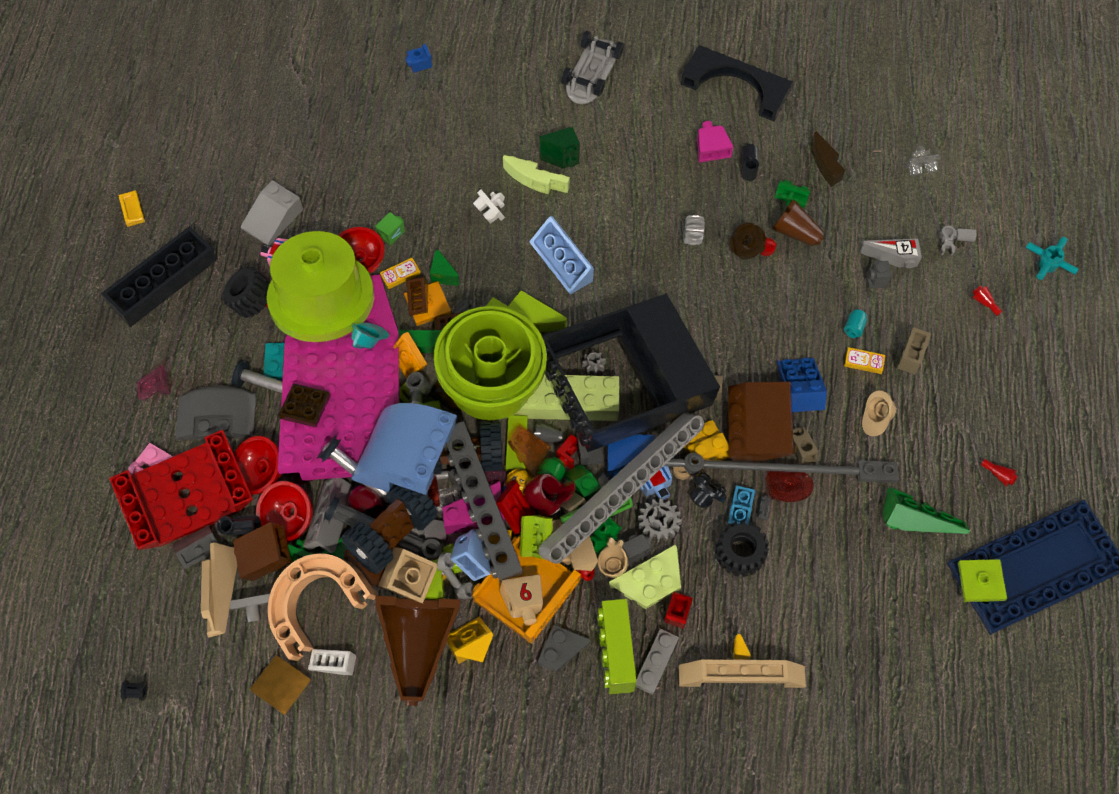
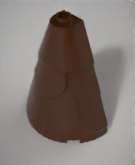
M376 596L375 606L400 699L405 701L407 706H418V702H423L438 668L437 663L448 641L447 637L459 611L460 600H424L423 603L412 599Z

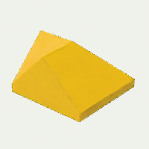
M479 616L450 632L447 637V645L458 664L467 659L483 662L493 633Z

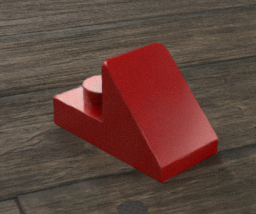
M673 592L664 623L684 629L693 598Z

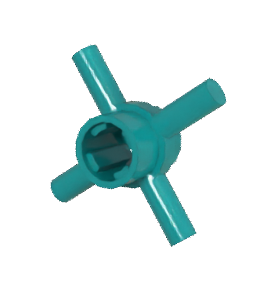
M1061 237L1056 246H1050L1045 250L1031 242L1027 244V249L1041 256L1039 261L1041 269L1036 275L1037 279L1043 280L1047 272H1054L1059 267L1074 275L1077 273L1079 268L1064 261V251L1062 249L1068 241L1066 237Z

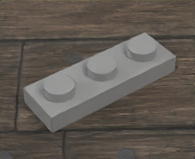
M662 629L659 630L636 679L637 688L652 695L654 694L679 637Z

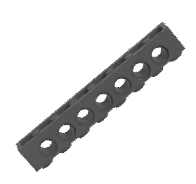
M464 421L456 424L449 443L444 445V448L447 447L450 453L446 456L450 466H455L457 473H454L457 485L462 484L464 489L461 492L464 503L469 502L471 510L468 511L471 521H476L478 529H475L479 541L483 540L486 547L482 548L487 560L491 559L493 566L490 567L493 578H498L501 583L502 580L511 579L523 574V571ZM457 443L464 445L460 451L454 450L453 446ZM464 461L471 463L468 469L460 468V464ZM474 479L478 481L476 487L470 488L467 486L468 481ZM477 498L485 500V504L482 506H476L474 502ZM486 516L493 519L489 525L481 523L482 519ZM492 535L500 537V541L497 544L489 542V538ZM499 554H505L508 558L506 562L498 563L496 557Z

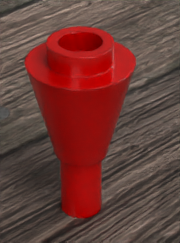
M980 285L972 292L974 294L972 298L987 308L989 307L996 316L1003 312L994 303L995 301L987 285L984 288Z
M986 459L981 463V466L990 470L1006 487L1009 484L1012 486L1018 478V475H1016L1017 470L995 465Z

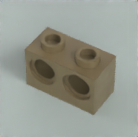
M912 328L897 369L914 375L917 373L931 333Z

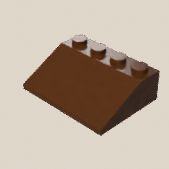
M745 382L728 386L729 457L736 462H759L794 455L791 383Z

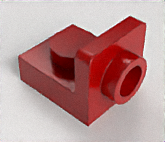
M571 434L556 451V458L563 462L564 467L567 466L570 469L574 467V459L570 456H573L578 449L577 438Z

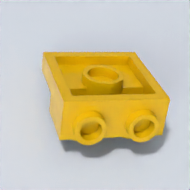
M713 420L704 423L703 429L683 447L687 455L697 453L704 460L723 461L729 457V444L723 433L719 432ZM691 460L693 464H698L696 460Z

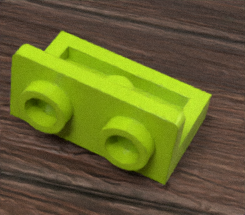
M539 515L522 516L521 557L543 559L539 554V548L552 535V518Z

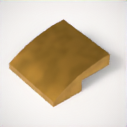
M275 655L249 690L285 715L311 679Z

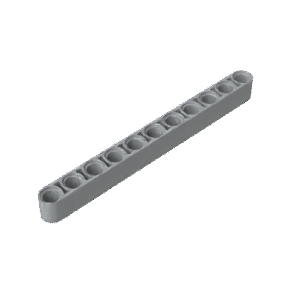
M689 413L680 415L541 544L539 548L540 556L555 564L562 562L703 429V418Z

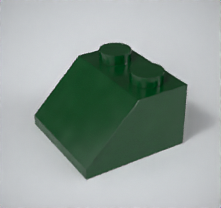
M573 127L539 136V158L541 161L562 169L579 164L580 142Z

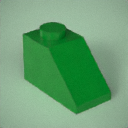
M580 464L565 472L564 477L568 482H575L574 492L582 496L586 502L601 489L593 474Z

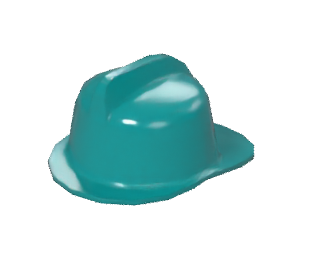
M352 323L353 332L351 339L354 341V348L372 349L379 340L389 338V333L378 325L372 323Z

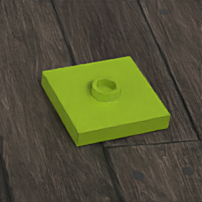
M1000 559L960 560L958 562L964 602L1007 600Z

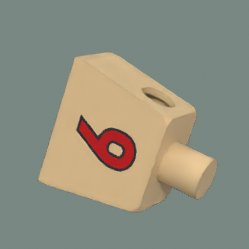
M540 574L502 580L500 594L511 617H523L525 625L534 624L537 621L535 615L541 613L543 605Z

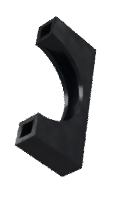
M698 45L681 78V85L695 91L702 83L714 77L732 76L740 78L752 85L758 92L761 99L759 116L775 122L790 94L793 81L701 45Z

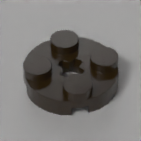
M753 223L740 225L736 228L734 236H731L730 248L742 260L751 259L762 253L766 248L765 232ZM747 238L751 239L750 243L744 244L747 242Z

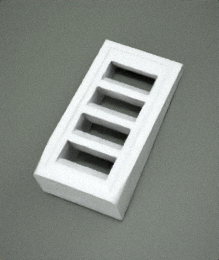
M312 649L308 670L353 675L356 655L351 651ZM322 655L321 665L318 666L319 656ZM328 656H330L329 665L326 666V665H327ZM336 658H339L337 667H335Z

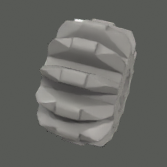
M688 215L686 217L683 232L685 244L695 246L702 243L705 228L704 217L699 215Z

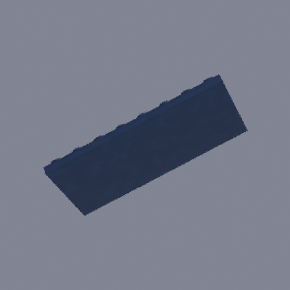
M1084 499L947 563L961 586L958 568L960 560L1000 559L1007 600L970 602L986 630L992 635L1119 575V550Z

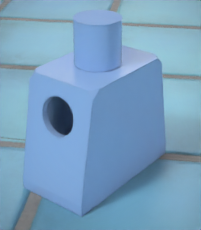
M475 529L459 536L455 541L451 560L473 581L491 573L490 559H486L482 549L486 547L483 540L479 541Z

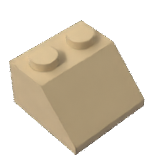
M394 547L392 551L393 560L386 566L378 586L423 603L437 570V564L405 549Z

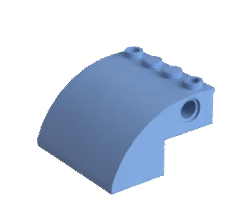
M398 403L386 407L377 421L352 475V480L385 492H389L395 484L426 495L434 478V469L444 445L449 443L455 429L457 415L430 406L413 403Z

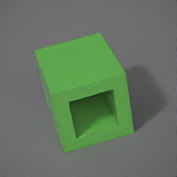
M391 212L375 226L376 233L390 246L405 232L402 218L398 215H393Z

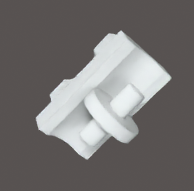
M482 190L477 192L480 197L473 204L480 212L489 206L490 209L483 214L488 222L491 224L497 218L502 221L505 217L496 206L504 207V195L492 192L490 200Z

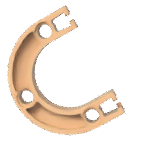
M312 554L294 561L279 575L269 597L268 620L274 637L289 660L298 661L303 657L301 653L298 654L293 646L295 642H298L300 645L298 647L300 652L302 650L310 652L313 649V646L299 626L296 617L297 600L302 590L309 583L319 578L331 577L340 585L352 605L359 609L365 608L368 604L366 601H361L357 594L358 591L363 590L365 592L363 595L364 599L375 600V597L378 596L366 577L355 565L333 555ZM301 570V576L297 578V574ZM352 577H355V582L351 586L350 580L352 579ZM290 629V634L286 637V632Z

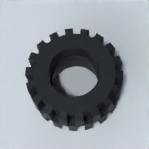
M254 267L242 268L234 273L225 285L222 297L224 304L241 317H253L255 314L260 313L267 305V291L271 281Z
M741 521L740 524L733 522L732 526L728 525L724 531L722 530L716 545V559L718 562L721 561L720 566L722 569L727 568V573L734 572V576L739 577V574H742L743 577H747L749 573L753 575L756 573V570L759 571L769 552V542L765 540L766 534L760 533L761 528L759 526L755 528L753 523L750 522L747 525L746 521ZM738 541L745 542L752 548L753 554L748 557L738 556L733 552L731 544Z

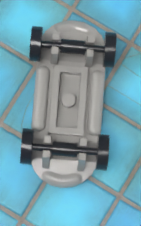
M587 30L584 32L581 47L585 49L573 72L571 68L566 67L561 78V84L566 85V93L571 101L576 104H588L594 101L597 96L600 97L602 95L606 79L615 61L619 60L622 56L624 43L618 42L615 45L613 41L599 39L598 36H595L594 40H592V32Z

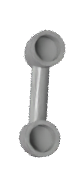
M441 554L437 562L438 570L442 571L452 584L457 597L464 600L471 599L472 590L474 589L473 584L470 582L460 583L451 570L454 566V562L451 560L452 554Z

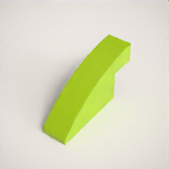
M522 290L509 306L494 297L486 305L507 308L523 315L535 325L539 332H552L567 328V317Z

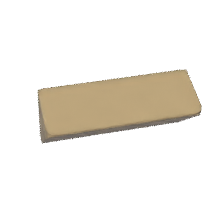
M590 536L569 554L574 570L592 571L598 562Z

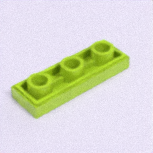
M511 415L508 417L506 471H513L515 469L526 471L528 416Z

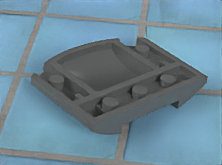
M228 385L206 386L189 391L179 397L175 439H205L204 437L220 430L224 431L226 438L254 437L256 394L243 388Z

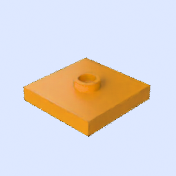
M438 281L428 285V313L412 315L416 326L451 314L450 307ZM406 292V293H404V297H405L406 302H407V304H408V296H407V292ZM415 294L414 297L421 296L422 294ZM422 299L415 300L414 303L422 302ZM423 306L414 307V310L422 309Z
M408 332L402 334L393 347L395 349L399 347V367L407 379L411 373L421 372L426 367L427 362Z

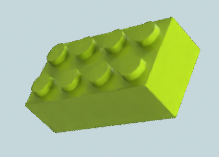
M627 599L602 601L601 608H598L597 620L598 627H602L599 634L600 647H604L601 655L602 667L607 669L604 670V687L609 688V694L631 693L635 691L636 673Z

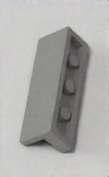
M331 478L324 482L304 542V547L308 550L321 546L330 553L335 552L344 523L334 518L331 519L330 523L324 519L327 514L325 513L326 509L334 497L340 499V504L348 507V496L354 489V486L344 479Z

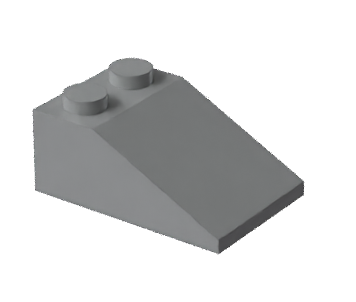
M272 180L260 192L243 221L241 229L269 246L303 211L300 197Z

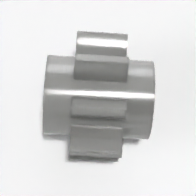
M592 350L589 355H584L585 361L582 362V367H587V374L590 372L597 375L599 371H604L603 365L606 364V359H601V352L596 353Z

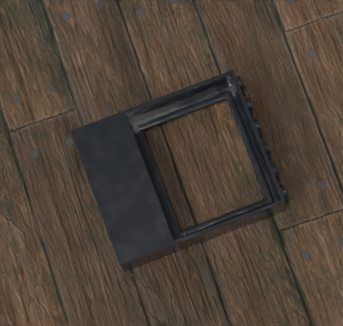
M667 293L542 336L547 353L545 371L547 380L552 382L554 393L557 398L560 397L563 411L565 414L568 413L573 430L578 432L579 442L583 447L585 446L587 452L675 420L683 413L691 414L713 405L720 389V385ZM618 337L656 408L594 431L557 358Z

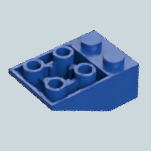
M803 358L777 361L780 382L791 383L792 412L825 410L827 390L815 359Z

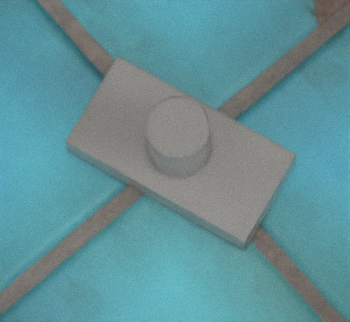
M270 594L232 600L230 610L246 608L248 623L260 621L258 606L268 604Z

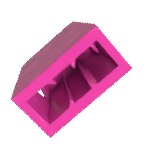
M705 121L702 124L703 128L698 130L697 135L699 163L731 158L733 145L723 126L713 127L711 121Z

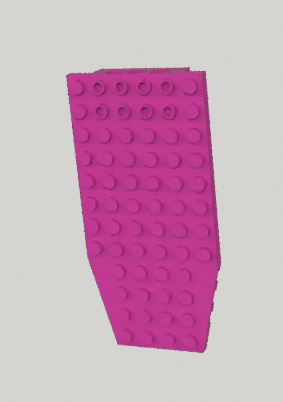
M370 275L374 288V303L370 314L363 323H372L384 328L389 333V338L379 340L372 349L354 348V341L351 339L352 332L338 339L324 342H307L286 335L281 408L293 383L330 392L331 397L317 427L280 419L279 474L299 472L302 480L352 477V474L330 457L322 462L321 458L317 459L319 453L336 435L337 440L341 439L337 448L358 464L382 411L390 405L400 403L399 347L396 349L393 347L399 339V333L380 275Z

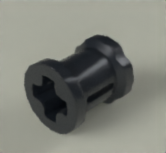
M124 680L120 690L121 699L139 698L140 701H144L148 691L147 682L129 683L128 680Z

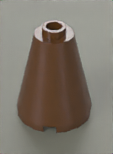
M794 199L772 228L778 233L810 246L819 245L824 239L822 235L824 231Z

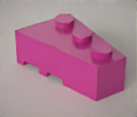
M500 482L489 486L495 502L501 496ZM463 498L442 507L446 535L478 529L476 521L472 522L468 511L471 510L469 502L464 503ZM477 498L474 504L482 506L485 504V500ZM498 508V510H499V512H500V515H501V517H502V520H503V522H504V525H505V518H504L503 514L501 513L500 509ZM486 516L482 519L481 523L489 525L493 519Z

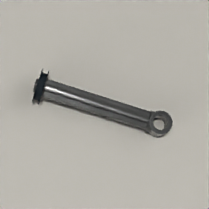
M334 497L332 502L330 501L324 519L330 523L331 519L334 518L350 526H353L358 521L369 526L375 520L373 517L340 504V499ZM412 534L406 535L396 545L429 561L436 560L442 550L441 544L437 540L421 539ZM425 548H431L434 551V555H429Z

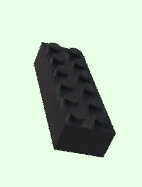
M189 226L102 292L101 295L108 306L129 327H132L218 259L213 248Z

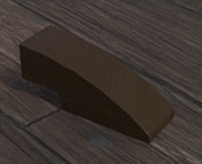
M817 131L814 132L811 141L813 157L820 173L832 187L842 181L845 169L837 162L839 154Z

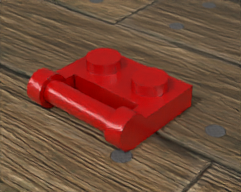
M512 480L506 485L507 488L496 501V505L514 534L521 533L522 516H533L536 511L526 502L524 495L519 489L518 481Z

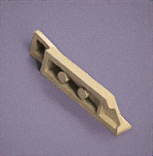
M210 543L211 561H202L201 614L203 619L207 618L208 637L221 635L226 631L237 571L234 547L218 543Z

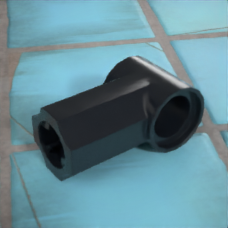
M747 144L742 149L741 176L747 181H753L757 177L759 168L758 147L754 144Z
M224 516L217 522L218 532L231 537L246 535L261 527L259 516L232 518Z

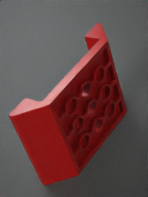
M223 430L204 437L206 443L139 472L131 474L127 470L109 478L138 550L169 544L207 525L218 522L224 516L230 517L237 514L253 500ZM176 472L183 473V477L179 481L173 480V475ZM182 490H190V495L187 498H180ZM190 507H197L195 515H187V510Z

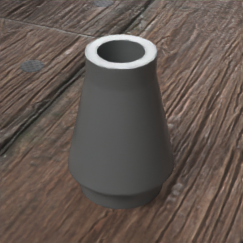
M542 423L541 425L536 424L533 440L561 443L563 431L556 430Z

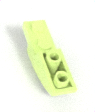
M503 156V168L523 185L548 195L550 189L568 193L570 177L550 173L546 170H538V163L531 160L518 159L514 156Z

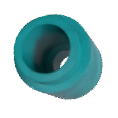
M853 310L849 314L844 327V332L850 338L862 336L867 322V314L862 310Z

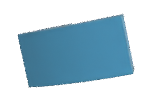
M736 485L728 523L737 522L740 524L741 521H746L748 525L755 494L754 489Z

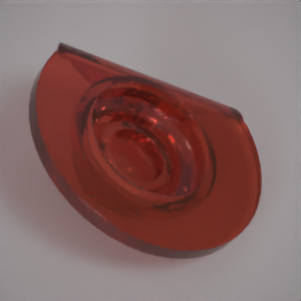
M770 471L767 474V487L772 500L798 502L808 498L813 492V481L804 472Z

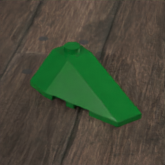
M891 487L888 488L883 510V518L888 527L895 530L899 528L904 531L969 534L970 529L965 521L944 511L938 513L930 504L924 502L921 505L912 500V495Z

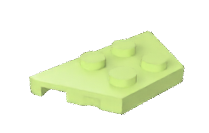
M676 545L627 571L620 577L611 580L609 586L622 592L625 597L636 601L638 605L645 609L672 595L673 592L679 591L681 589Z

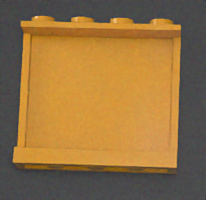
M520 534L519 537H514L511 543L523 574L514 578L540 574L543 605L541 613L535 615L537 621L532 625H525L523 617H511L500 594L501 583L498 578H493L492 573L485 576L484 581L474 587L472 598L476 604L532 644L581 581V574L576 570L571 572L560 563L555 564L536 557H521ZM501 554L497 562L504 563L508 557L505 554Z

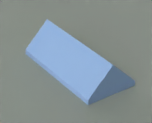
M550 216L529 242L569 294H572L593 282L594 268L553 216Z

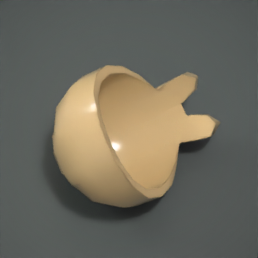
M609 538L608 546L600 552L598 567L607 577H620L627 570L628 557L622 548L624 544L622 540L616 542L613 538Z

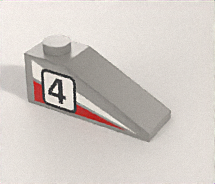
M918 239L864 241L860 250L861 254L880 261H889V264L897 267H917L922 258Z

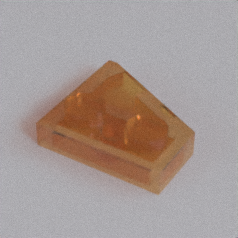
M520 425L508 441L511 449L515 451L520 463H524L529 471L528 474L532 478L551 446Z

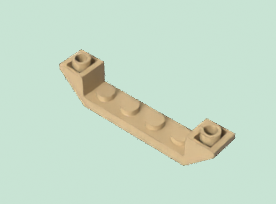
M698 660L679 665V687H700L701 683H784V688H805V666L787 660Z

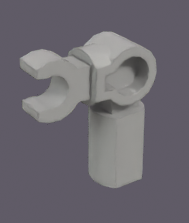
M949 225L943 227L939 236L943 244L940 249L941 255L945 253V249L950 250V255L954 254V239L955 241L975 242L976 229L957 228L955 230L954 227Z

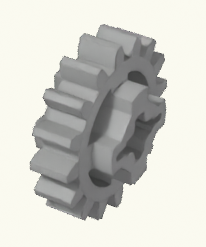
M660 498L659 503H656L654 499H652L651 505L646 502L645 509L641 508V515L638 516V521L641 522L639 523V529L644 528L643 535L649 534L650 540L656 537L657 542L660 541V538H663L666 542L668 536L674 538L675 532H679L680 529L678 525H681L682 519H679L681 513L675 512L677 506L671 507L669 500L666 504L663 503L662 498ZM652 511V516L646 519L647 515ZM673 521L672 526L667 529V525Z

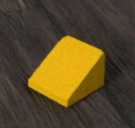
M737 634L734 639L733 660H750L751 654L741 634Z

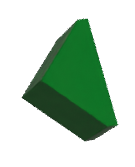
M436 250L430 270L431 283L438 281L439 284L458 286L460 284L459 275L441 252Z

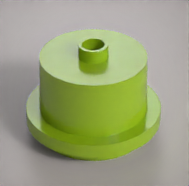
M323 231L305 232L286 240L273 254L270 262L272 280L267 291V305L272 320L285 334L307 342L330 341L353 331L352 323H363L370 314L374 303V288L371 277L366 268L355 259L351 246L343 238Z
M478 307L459 314L443 328L435 344L434 365L440 385L463 412L481 420L504 419L518 412L538 389L546 370V346L538 329L523 315L503 307Z

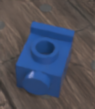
M423 44V47L407 51L405 61L408 67L411 66L413 73L432 68L431 55L426 44Z

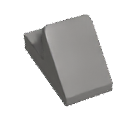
M433 520L422 531L413 528L409 533L421 539H435L438 542L447 541L444 521Z

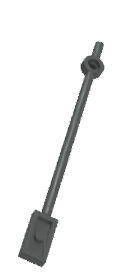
M690 453L685 459H671L664 465L684 467L690 474L699 473L702 468L849 474L858 475V482L897 483L899 481L897 462L859 460L857 467L714 461L704 460L701 455ZM691 460H696L698 464H693Z

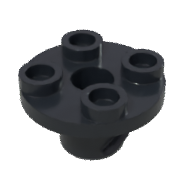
M701 471L700 474H694L692 478L698 485L697 488L692 490L691 500L698 507L706 508L712 504L713 498L720 502H724L727 499L725 494L727 490L719 483L714 484L707 473Z

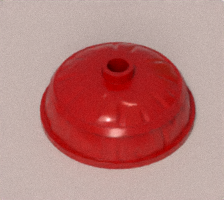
M353 227L338 235L351 246L355 259L366 268L369 274L373 273L380 266L384 258L385 246L380 235L374 230L366 227Z
M263 436L248 438L239 445L234 453L251 495L263 493L267 487L278 482L282 475L278 472L279 449L272 440Z
M289 481L276 482L267 487L261 494L256 507V516H259L261 527L270 522L283 525L287 542L295 540L305 532L313 515L312 503L306 491L298 484ZM293 508H294V515L291 514V510H292Z

